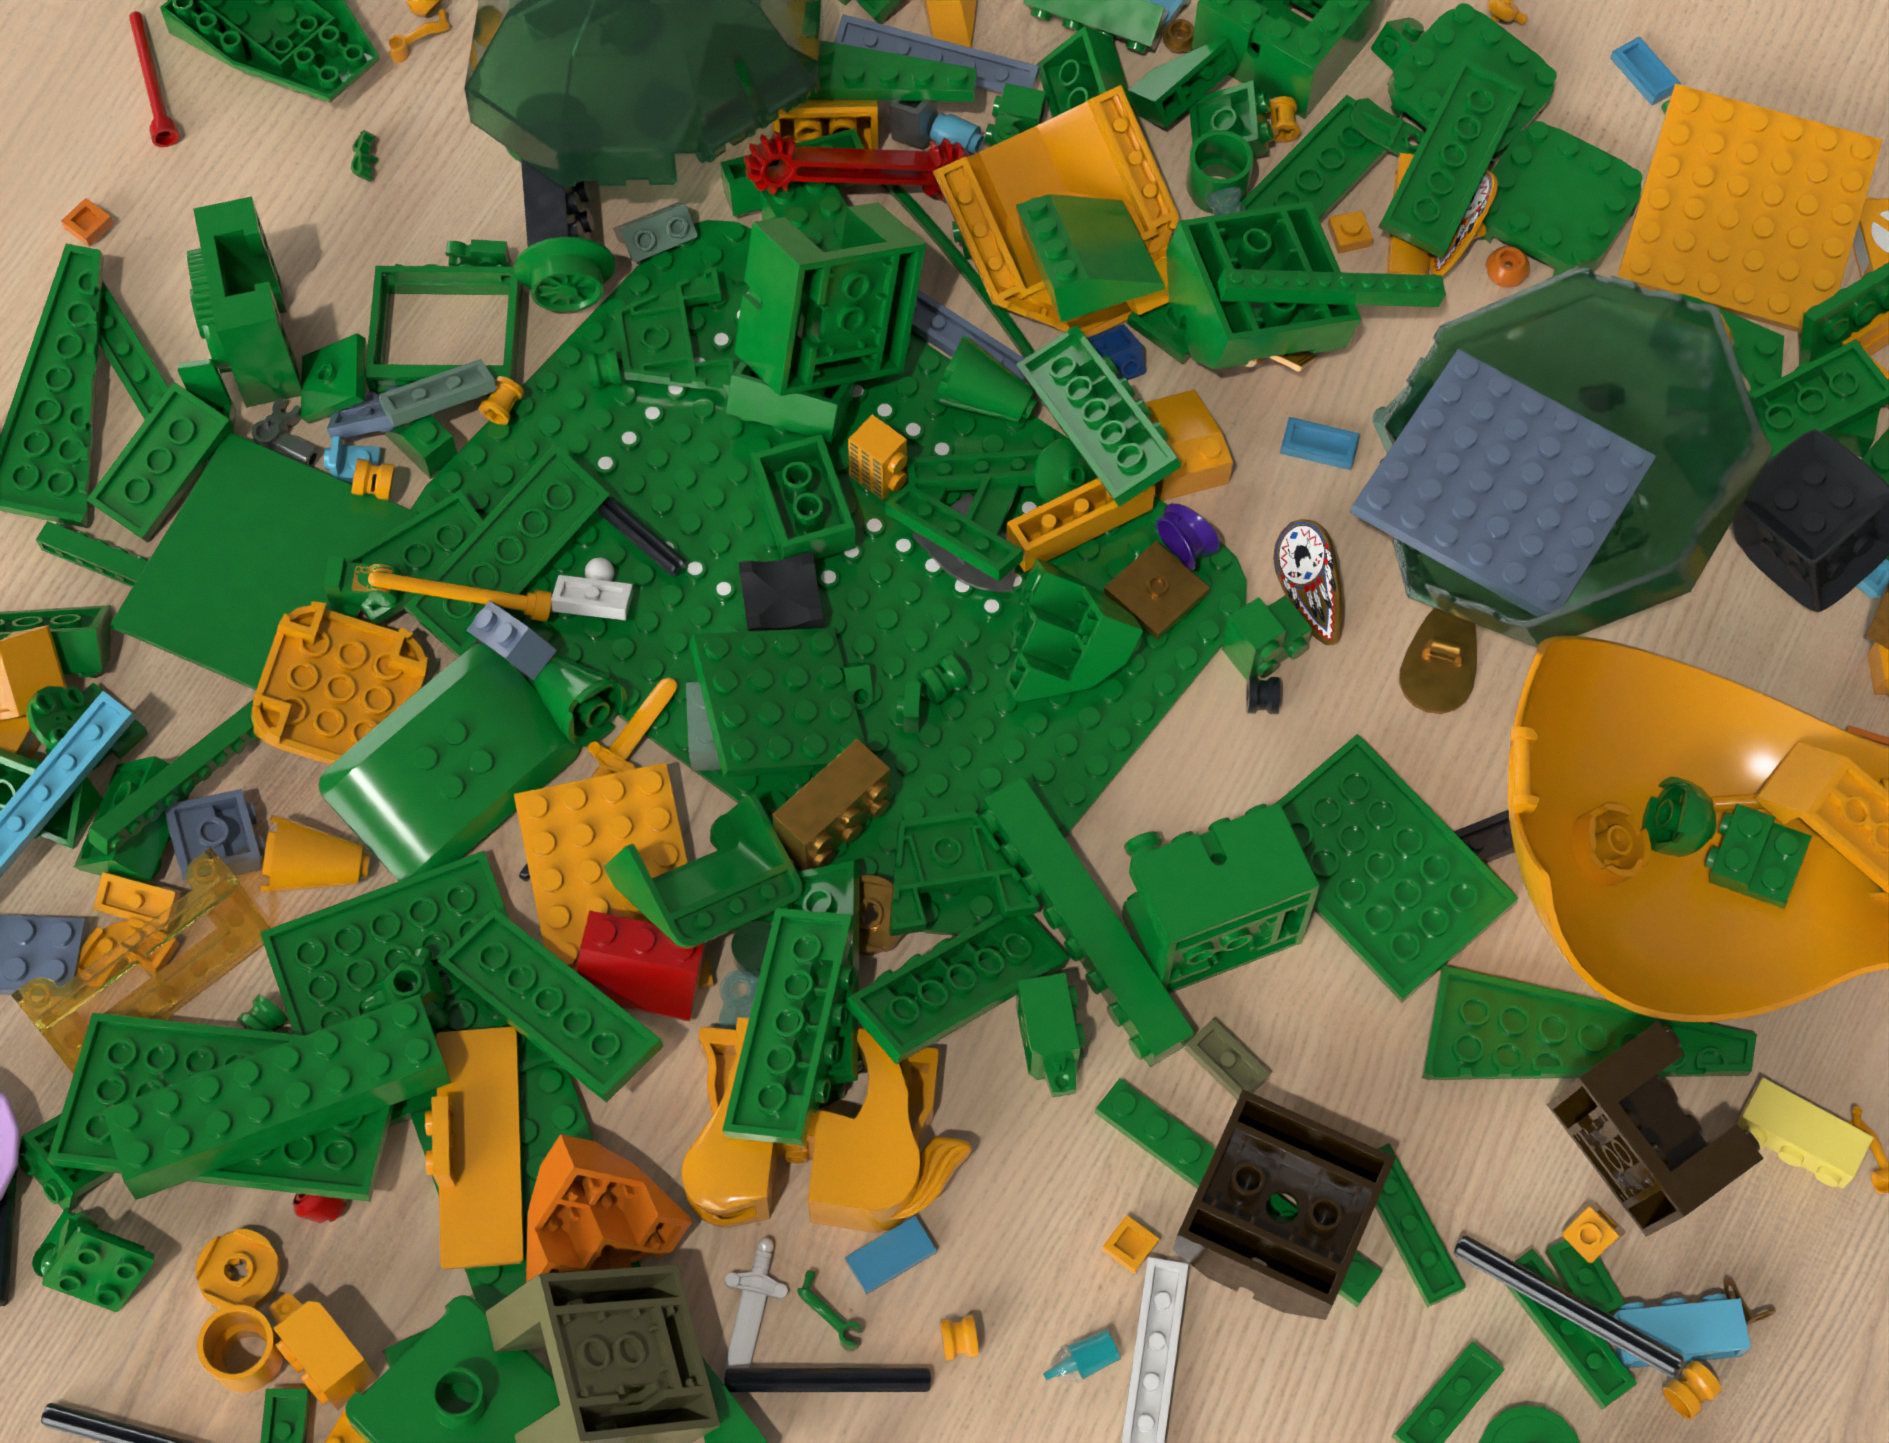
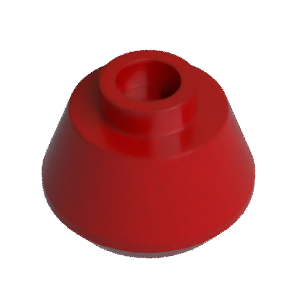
M296 1193L293 1199L295 1215L317 1223H323L326 1220L330 1222L336 1220L346 1207V1202L342 1198Z

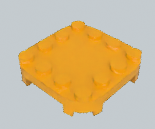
M312 601L311 605L296 608L289 614L285 613L279 622L257 690L254 692L251 719L255 735L277 749L332 765L380 722L421 689L426 673L427 657H425L422 647L413 638V633L401 626L399 632L327 610V603Z

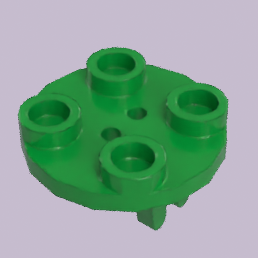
M46 686L34 693L27 704V718L31 730L38 740L47 747L45 749L47 755L50 754L89 708L85 702L84 694L74 686H68L66 689L60 686Z

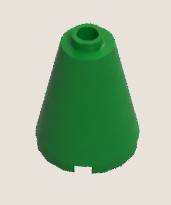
M963 335L933 395L932 401L1018 423L1021 417L1029 418L1037 399L1031 397L1034 390L975 341Z
M556 653L534 680L526 675L527 681L537 691L540 699L564 736L574 745L578 743L582 747H588L592 742H600L616 727L611 722L617 713L623 716L626 710L628 697L625 688L619 682Z

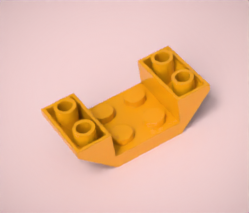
M49 625L13 632L0 640V720L27 714V704L33 694L46 686L67 688Z

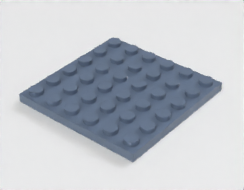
M1458 349L1353 503L1350 513L1553 625L1651 468L1656 455Z

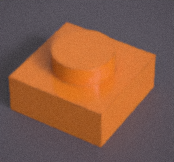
M87 198L81 201L61 220L64 229L88 247L114 225L112 217Z

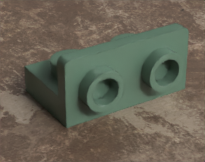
M679 202L613 228L617 240L625 243L633 262L640 261L697 237V232L686 203Z

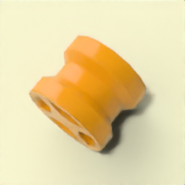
M973 1315L964 1316L961 1321L952 1322L949 1319L940 1320L946 1361L955 1360L958 1355L964 1354L970 1358L979 1357Z

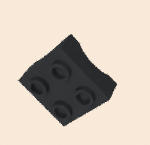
M813 552L802 553L777 561L760 562L750 560L738 562L748 631L824 628Z

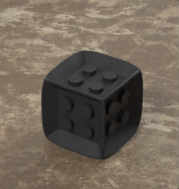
M1813 429L1802 434L1782 449L1745 483L1733 500L1731 512L1734 534L1737 543L1755 566L1786 593L1815 612H1821L1842 599L1889 556V485L1878 473L1849 449L1819 430Z

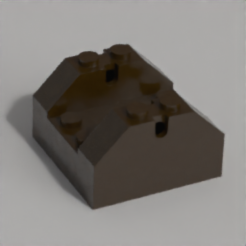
M1242 1089L1179 1229L1173 1251L1205 1277L1235 1291H1238L1239 1287L1246 1288L1254 1293V1300L1278 1311L1326 1320L1396 1157ZM1279 1193L1291 1196L1298 1206L1297 1217L1289 1223H1278L1271 1219L1266 1210V1203L1271 1196ZM1252 1258L1262 1260L1267 1264V1266H1264L1258 1262L1253 1261Z

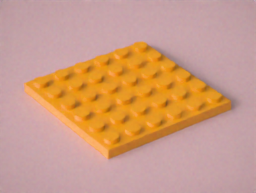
M1675 83L1616 282L1677 298L1679 293L1689 295L1735 315L1802 333L1804 313L1812 306L1819 305L1834 296L1840 290L1883 139Z

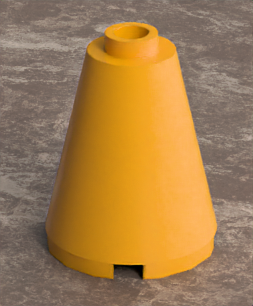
M271 815L270 822L278 824L276 832L268 831L262 876H269L270 879L269 885L261 884L260 892L275 893L358 885L359 877L367 878L370 855L362 854L363 846L285 817Z

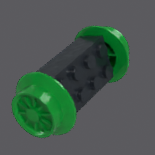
M559 93L538 95L524 102L517 112V120L506 131L505 146L508 153L519 161L522 167L528 248L523 250L515 261V275L522 285L531 290V297L538 306L555 312H574L586 309L601 299L603 284L612 277L616 266L612 252L604 245L591 240L590 234L591 231H594L593 217L588 210V202L592 201V194L586 181L585 173L589 172L588 160L593 158L603 146V129L594 118L588 115L586 106L579 99Z

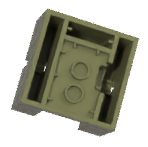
M678 1265L538 1274L485 1312L495 1352L547 1348L560 1406L515 1434L516 1443H693L720 1426Z

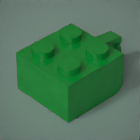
M1066 973L1018 980L1016 1011L1028 1074L1036 1080L1046 1079L1052 1097L1076 1094L1078 1061L1084 1060L1083 1047H1086L1083 1024H1075L1077 1022L1076 1009H1078L1075 985L1068 986Z

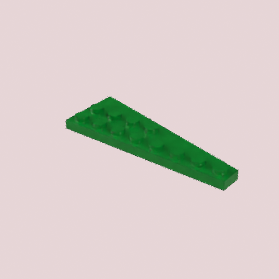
M712 22L697 89L699 97L901 99V101L931 99L932 101L974 102L978 78L977 68L729 23Z
M65 244L0 435V511L84 528L87 526L89 502L86 499L90 495L104 256L98 249Z
M1443 965L1439 975L1421 1078L1427 1080L1579 1078L1657 1021L1660 1022L1663 1028L1667 1026L1677 1035L1681 1042L1680 1050L1684 1055L1656 1075V1077L1748 1076L1752 1072L1757 1034L1704 1022H1680L1653 1018L1630 1011L1613 1002Z

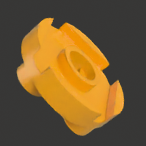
M236 1229L232 1230L233 1233L225 1234L222 1237L218 1235L205 1245L197 1259L195 1271L200 1291L204 1298L218 1310L231 1305H246L258 1310L262 1304L269 1300L279 1284L281 1276V1260L271 1243L263 1235L255 1231ZM241 1261L246 1262L245 1269L248 1271L246 1277L239 1278L238 1281H232L233 1275L228 1271L230 1266H239Z

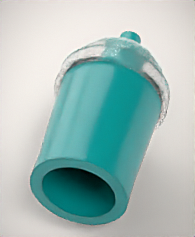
M1105 1329L1069 1345L1064 1344L1060 1346L1061 1349L1056 1351L1052 1357V1369L1044 1372L1043 1375L1046 1381L1056 1376L1064 1384H1080L1085 1378L1121 1360V1357L1109 1331Z

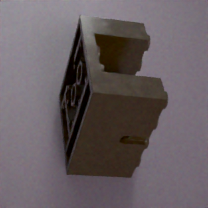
M1659 1021L1583 1074L1546 1104L1646 1237L1685 1217L1764 1159L1759 1153L1760 1145L1757 1139L1747 1129L1742 1130L1738 1124L1706 1142L1701 1136L1703 1129L1698 1121L1690 1114L1685 1115L1676 1103L1678 1097L1671 1086L1665 1081L1660 1082L1656 1075L1684 1055L1680 1050L1681 1042L1677 1035L1669 1027L1665 1026L1663 1028Z

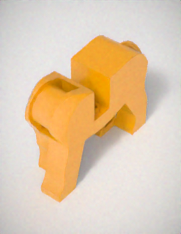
M737 1017L736 1030L700 1027L699 1029L700 1049L708 1063L706 1084L712 1117L685 1155L682 1165V1181L691 1209L699 1218L713 1226L731 1228L770 1219L777 1158L779 1156L784 1157L785 1161L794 1164H805L808 1162V1159L812 1160L808 1194L810 1223L871 1233L889 1231L902 1224L909 1216L921 1212L940 1196L955 1170L970 1156L972 1146L969 1141L949 1137H934L923 1147L919 1154L923 1137L933 1121L939 1049L924 1048L900 1063L895 1064L866 1029L858 1028L857 1035L858 1054L866 1069L869 1084L864 1104L855 1119L823 1110H818V1114L812 1113L805 1146L728 1138L722 1132L749 1018Z

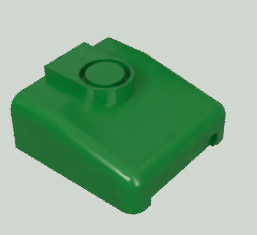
M460 1295L453 1298L445 1306V1314L364 1393L361 1394L357 1391L347 1401L345 1412L351 1427L366 1443H516L515 1434L560 1406L553 1373L528 1350L495 1352L485 1313L486 1310L474 1298Z

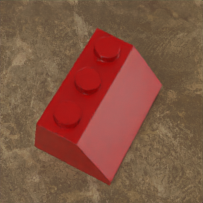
M589 910L579 951L577 973L622 1008L690 1022L708 950V941L693 948H683L675 944L655 924Z

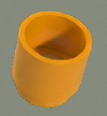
M231 1305L213 1313L201 1327L197 1339V1353L203 1367L221 1386L233 1392H253L266 1386L279 1372L284 1356L275 1346L281 1338L273 1329L274 1327L260 1311L246 1305ZM246 1337H258L266 1342V1349L257 1364L241 1373L232 1374L229 1372L227 1355L237 1341Z

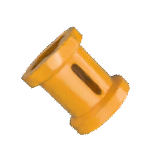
M1287 96L1273 98L1270 100L1271 112L1267 113L1271 118V127L1274 134L1273 141L1291 142L1297 139L1300 134V126L1295 120L1297 103L1295 99Z
M498 376V378H495L497 391L492 392L488 400L481 403L479 411L489 421L498 425H506L511 418L509 413L513 405L523 397L524 390L513 380Z

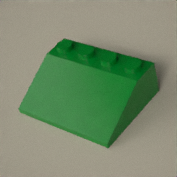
M1048 194L1016 205L1023 239L1061 322L1165 289L1164 283L1123 200Z

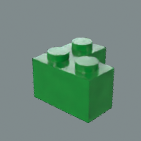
M1286 595L1269 606H1266L1258 597L1228 616L1222 650L1246 680L1248 676L1265 678L1278 668L1279 663L1289 657L1296 659L1308 649L1313 628Z

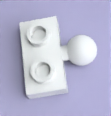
M599 557L590 560L585 567L586 578L558 576L551 598V611L626 620L633 596V584L612 582L614 567L607 559Z

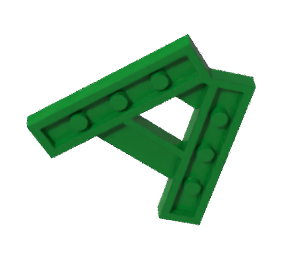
M1043 449L908 457V484L885 502V514L997 581H1000L1023 561V550L998 536L1019 487L1035 486L1034 468L1037 458ZM978 489L966 516L942 503L946 491Z

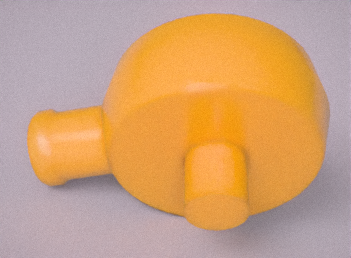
M1513 0L1488 1L1487 8L1493 13L1491 19L1496 23L1502 19L1506 22L1514 20L1523 25L1528 16L1519 11V8L1512 2Z

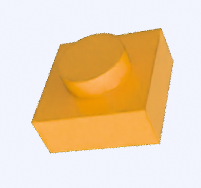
M1363 210L1329 217L1327 226L1338 254L1372 246L1373 236Z
M1126 1214L1102 1246V1251L1135 1275L1159 1243V1238Z

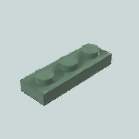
M479 359L379 394L378 396L383 411L393 427L463 402L477 399L497 390L493 376L483 361Z

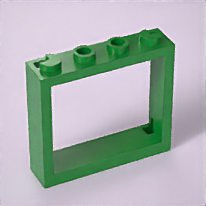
M395 264V266H375L365 379L369 392L373 391L379 395L392 386L399 388L462 366L384 364L391 294L508 295L503 365L485 366L494 380L498 376H503L516 383L523 286L515 275L514 267H502V265L482 267L469 264L460 266H438L435 264H426L424 266H403L400 264Z

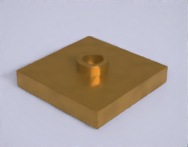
M1157 541L1104 587V594L1132 614L1139 625L1157 641L1201 602L1210 591L1208 585Z

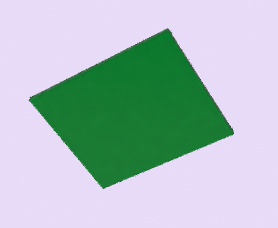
M228 432L110 623V627L239 684L257 690L278 624L285 613L289 614L296 608L311 605L312 601L327 603V610L356 619L361 612V608L355 604L329 603L323 586L329 556L344 558L410 520L415 512L391 501L377 499L374 494L367 493L364 496L353 495L351 493V484Z

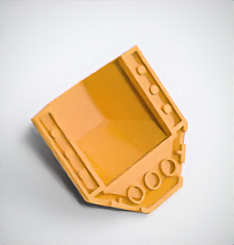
M1122 85L1091 98L1083 104L968 157L965 156L933 171L992 304L1062 332H1066L1077 325L1086 338L1126 321L1133 310L1127 302H1123L1061 322L1023 239L1016 205L1048 194L1123 200L1149 254L1168 246L1172 232L1176 229L1179 220V214Z

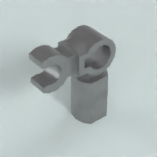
M280 397L272 406V415H268L264 420L257 422L253 426V441L256 444L313 468L320 458L319 447L287 433L288 427L296 425L301 420V408L296 405L291 412L283 413L286 409L285 400Z

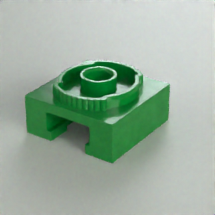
M252 196L193 208L201 248L187 251V263L192 285L190 298L200 336L202 339H206L209 352L220 374L232 371L246 408L275 402L280 397L285 400L301 396V381L296 357L279 314L287 312L280 276Z

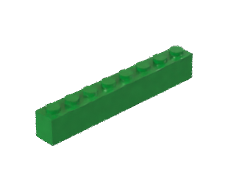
M1022 776L985 797L981 810L982 814H980L981 820L990 833H995L1003 844L1001 851L1007 862L1011 866L1016 865L1024 876L1022 877V883L1029 895L1037 896L1044 906L1043 915L1049 926L1053 930L1058 928L1065 938L1064 946L1074 962L1080 961L1087 972L1085 978L1092 991L1097 995L1101 993L1108 1003L1107 1012L1113 1023L1117 1027L1123 1026L1130 1039L1128 1042L1135 1056L1139 1060L1145 1059L1149 1067H1152L1184 1048L1185 1044L1193 1038L1195 1032L1025 778Z

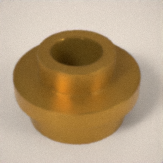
M1184 19L1172 21L1163 32L1165 46L1171 51L1179 53L1191 50L1194 26Z

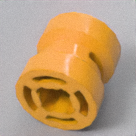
M358 458L351 493L359 496H364L367 493L374 494L377 499L389 501L395 465L382 463L379 466L372 464L367 459ZM375 474H376V475H377V477H376V483H375V485H373V483H374V477H375Z
M1697 1361L1690 1362L1682 1370L1680 1380L1672 1379L1662 1389V1393L1670 1406L1687 1420H1692L1702 1411V1403L1713 1401L1722 1392V1387L1709 1369Z

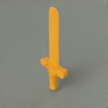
M664 678L655 686L609 749L601 746L598 742H592L588 745V752L600 764L590 778L636 769L626 759L675 693L677 683L674 679Z

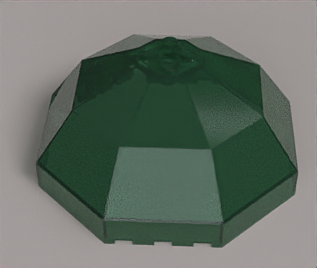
M479 0L464 87L470 122L560 186H576V181L598 180V186H626L627 180H649V185H674L678 182L675 154H696L697 159L701 163H711L715 158L726 152L725 144L728 142L736 146L748 137L754 136L756 129H765L770 123L777 120L780 109L788 113L800 104L808 101V96L811 95L810 90L814 88V94L821 91L822 36L824 28L822 0ZM741 60L748 72L750 99L734 67Z
M1577 266L1440 325L1432 337L1435 342L1425 358L1420 357L1406 380L1409 385L1399 401L1394 400L1382 420L1384 428L1394 442L1456 351L1460 349L1656 455V458L1564 607L1536 617L1396 539L1392 542L1407 597L1538 648L1539 644L1547 638L1554 636H1578L1691 592L1773 452L1731 331L1718 306L1708 303L1699 305L1686 301L1681 295L1657 289L1655 292L1639 287L1636 282L1613 275L1611 278L1593 273L1592 269Z

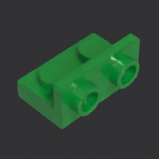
M60 1114L22 1136L18 1162L27 1175L33 1176L41 1184L45 1195L53 1204L58 1203L63 1210L67 1207L72 1211L75 1209L78 1196L109 1179L112 1172L51 1165L48 1156L61 1117Z

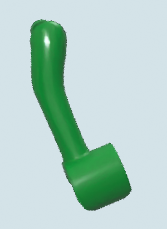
M807 1270L803 1287L797 1289L798 1295L839 1333L840 1344L845 1350H856L858 1344L845 1340L844 1335L849 1331L862 1333L861 1326L856 1322H845L825 1301L810 1291L813 1279H815V1272Z

